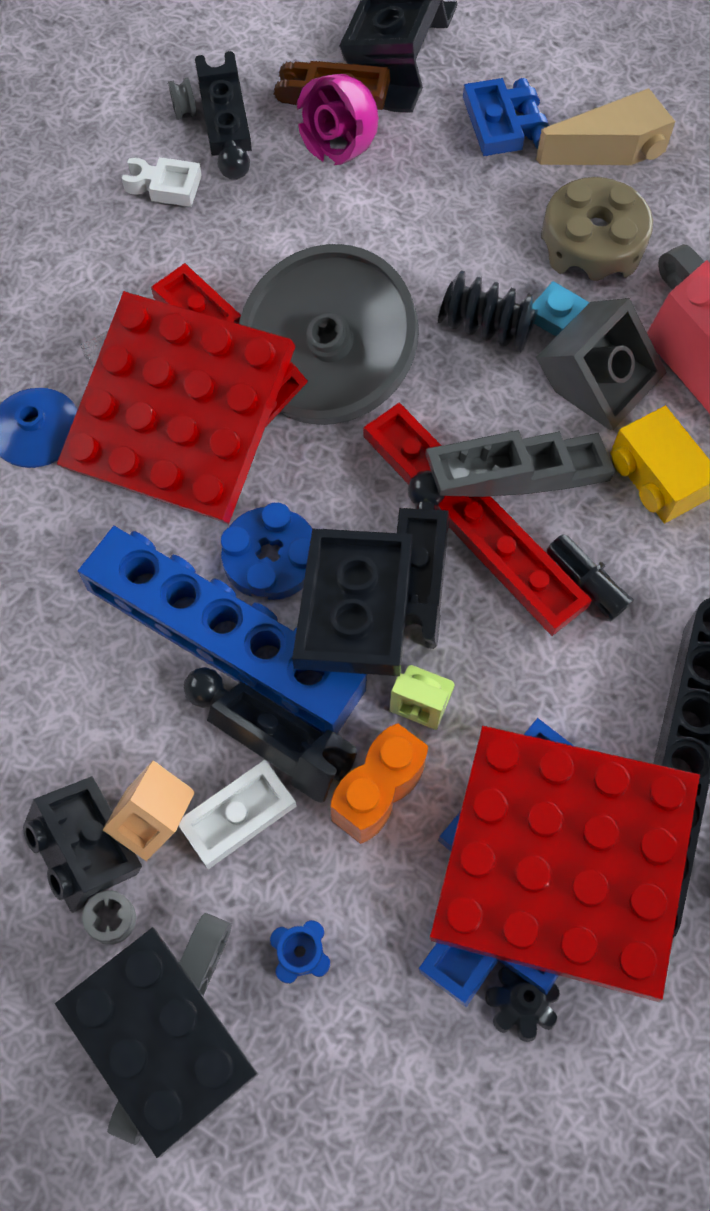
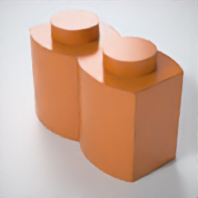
M399 723L381 732L371 744L366 755L365 764L349 772L336 787L330 806L331 821L360 844L377 835L387 823L393 803L407 796L418 784L424 770L428 745Z

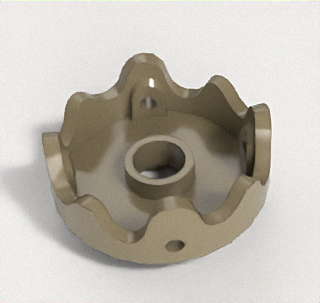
M585 177L567 183L553 194L546 207L541 239L547 245L551 267L559 274L565 273L569 267L577 266L582 268L588 274L589 279L593 281L602 280L616 272H620L627 278L637 269L649 244L653 230V217L646 200L631 186L609 178ZM599 218L606 221L608 225L596 226L590 219Z

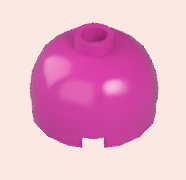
M335 74L312 79L303 87L297 100V110L302 108L303 122L298 124V128L304 144L310 153L322 162L324 161L325 154L335 162L334 165H341L352 161L369 148L377 133L379 117L376 102L370 90L361 81L346 74ZM344 137L348 142L344 149L330 148V140Z

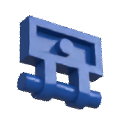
M503 78L464 84L463 100L483 156L523 150L526 136L529 140H533L536 149H538L541 130L550 125L545 114L539 111L540 99L536 89L529 85L526 78L516 80L513 84V89L506 88ZM515 110L523 115L517 116Z

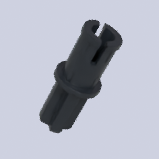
M560 535L547 548V554L592 599V602L610 622L634 601L603 570L605 564L600 562L596 565L569 536Z

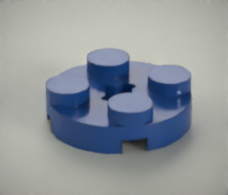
M270 503L265 507L256 508L242 514L232 522L221 536V559L228 580L238 591L251 597L253 594L258 597H268V600H280L296 594L303 589L312 527L303 517L290 511L282 503ZM267 544L271 546L278 545L281 547L278 550L279 559L274 562L268 557L260 560L257 556L262 552L261 547Z

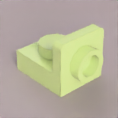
M409 665L405 673H400V676L395 681L391 691L389 711L437 730L455 684L449 679Z

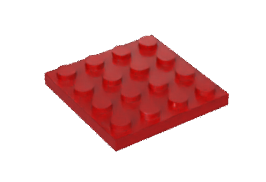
M123 291L57 465L78 474L229 524L296 345L290 338Z
M482 725L430 934L431 941L660 1003L664 995L700 774Z

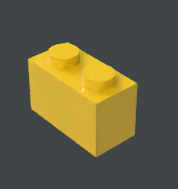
M666 405L619 429L610 451L613 465L622 476L629 477L639 490V496L645 508L650 512H656L664 524L710 499V459Z

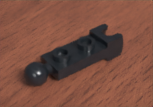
M232 51L226 52L225 62L219 67L209 66L206 63L205 57L198 55L195 57V65L211 156L219 155L217 165L223 176L238 180L249 171L250 158L246 151H252L235 54Z
M426 470L418 472L410 480L408 496L416 506L415 509L399 508L397 533L413 534L405 628L411 624L420 625L426 646L434 649L438 645L440 608L450 517L449 512L446 510H435V507L443 501L445 496L439 495L432 472Z
M207 667L198 668L191 671L185 679V697L190 703L201 708L210 707L207 718L208 722L293 777L291 785L313 800L320 803L325 802L333 779L341 781L351 771L356 759L357 749L353 744L328 729L324 734L242 681L230 691L226 690L223 679L216 670Z

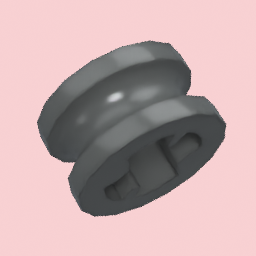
M183 78L181 84L168 81L176 119H182L185 113L190 114L191 117L197 116L189 78Z

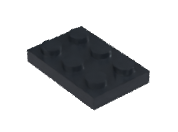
M312 528L292 656L294 669L400 676L413 534Z
M153 927L55 1003L61 1015L156 1158L162 1157L259 1075Z

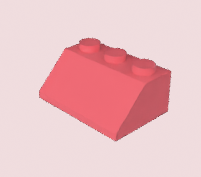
M706 260L668 294L647 334L656 352L710 414V262Z

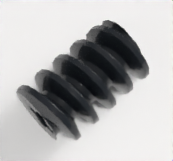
M461 270L447 288L439 310L438 323H441L448 315L449 327L457 329L465 320V332L469 335H473L482 325L483 340H491L498 331L500 346H507L515 337V349L521 353L533 329L538 309H533V294L530 293L527 294L520 304L516 303V289L512 287L503 298L499 297L498 282H494L487 292H483L482 277L480 276L476 277L470 287L466 286L465 271Z

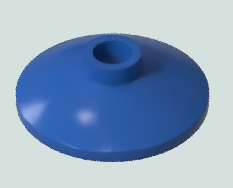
M30 388L6 398L0 404V457L12 465L25 468L42 467L58 461L78 410L75 404L63 393L48 388ZM38 416L32 422H25L27 419L31 417Z

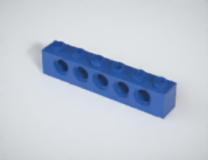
M113 525L78 569V573L87 591L240 683L242 681L323 734L328 729L338 734L366 692L367 674L316 671L323 676L318 683L313 685L299 683L296 680L298 675L308 670L294 669L292 656L297 627L291 630L279 623L277 616L259 603H253L250 606L238 599L234 590L221 580L213 578L211 581H208L196 574L194 567L180 556L173 554L169 558L158 552L155 545L139 532L132 531L128 534ZM142 574H153V577L146 583H133ZM191 597L195 599L186 608L179 609L173 607L174 603L181 598ZM224 621H231L237 624L228 633L220 634L213 631L217 624ZM267 645L279 649V652L270 659H260L254 655L259 648Z

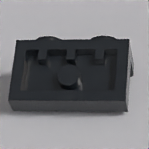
M93 776L33 799L23 824V832L29 848L34 853L40 852L49 869L47 871V878L53 894L58 900L64 899L72 913L82 909L89 897L136 876L142 868V864L134 852L103 831L112 814V810Z

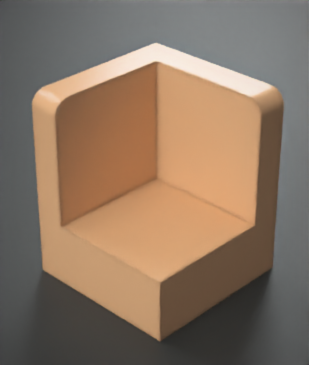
M153 760L125 790L103 831L147 861L176 832L194 795V790Z

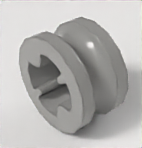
M105 890L96 893L88 900L83 909L82 922L84 929L92 938L103 944L113 945L124 941L132 933L136 923V912L134 906L124 895L117 891ZM113 903L120 904L122 907L117 913L118 917L122 920L120 926L115 930L106 926V931L100 932L97 928L101 925L102 920L97 915L98 911L104 905L112 910Z

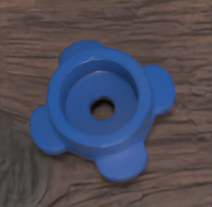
M309 920L304 926H295L290 929L278 927L272 932L270 943L277 950L279 961L275 973L283 983L291 984L297 977L308 974L322 977L328 972L330 959L323 953L321 940L324 937V928L319 922ZM299 946L304 947L306 950L303 957L295 955V949Z

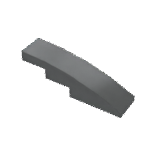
M519 430L428 448L425 453L440 496L486 497L565 490L608 482L615 473L599 432L563 440L560 431L522 439Z

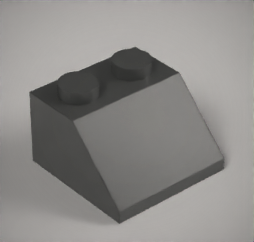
M630 298L590 302L536 356L554 391L609 430H614L667 373Z

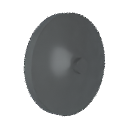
M326 244L306 248L277 263L259 280L250 293L239 324L290 338L296 345L290 361L299 369L308 382L280 413L299 422L316 425L348 422L371 412L384 403L398 389L408 374L415 358L419 337V323L414 301L399 273L378 255L363 248L344 244Z

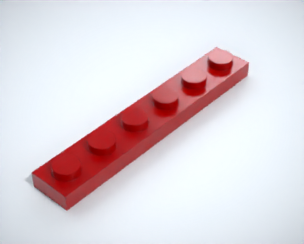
M400 402L363 428V437L408 485L411 478L418 472L431 471L425 455L426 449L442 446ZM445 496L443 501L435 507V510H446L449 512V528L551 636L555 635L589 607L592 599L491 496Z

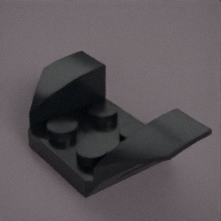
M360 0L339 47L347 64L387 67V69H390V83L383 107L384 110L413 113L423 89L416 58L429 28L449 27L458 6L457 1Z

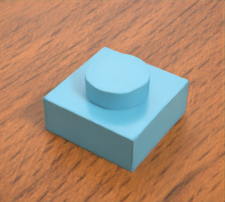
M552 281L533 303V309H538L534 324L557 336L590 302Z

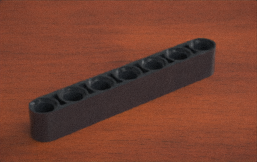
M710 598L704 600L697 607L683 630L653 763L673 768L672 758H680L690 766L692 773L700 774L673 938L677 935L681 926L710 784V680L699 677L693 669V665L705 668L710 674V631L703 623V621L710 622ZM682 711L694 713L700 719L702 728L688 724L683 717Z

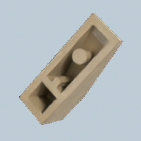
M648 88L543 128L541 130L536 160L540 165H633L646 159L654 160L666 152L676 121Z

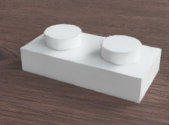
M263 760L183 816L179 828L209 870L297 807L296 801L267 761Z

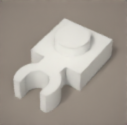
M159 157L157 165L151 166L140 158L128 159L130 175L133 176H122L125 192L142 194L149 191L151 201L192 207L202 176L200 163Z

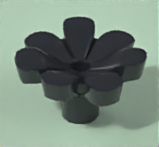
M508 967L501 968L498 972V978L503 986L488 988L485 995V1001L489 1006L500 1007L501 1010L494 1016L493 1024L502 1033L508 1032L513 1025H516L520 1040L524 1042L533 1041L537 1035V1024L546 1030H550L556 1025L557 1015L549 1007V1004L559 999V989L556 984H553L547 995H545L536 986L525 981ZM523 995H527L530 999V1002H527L524 999Z

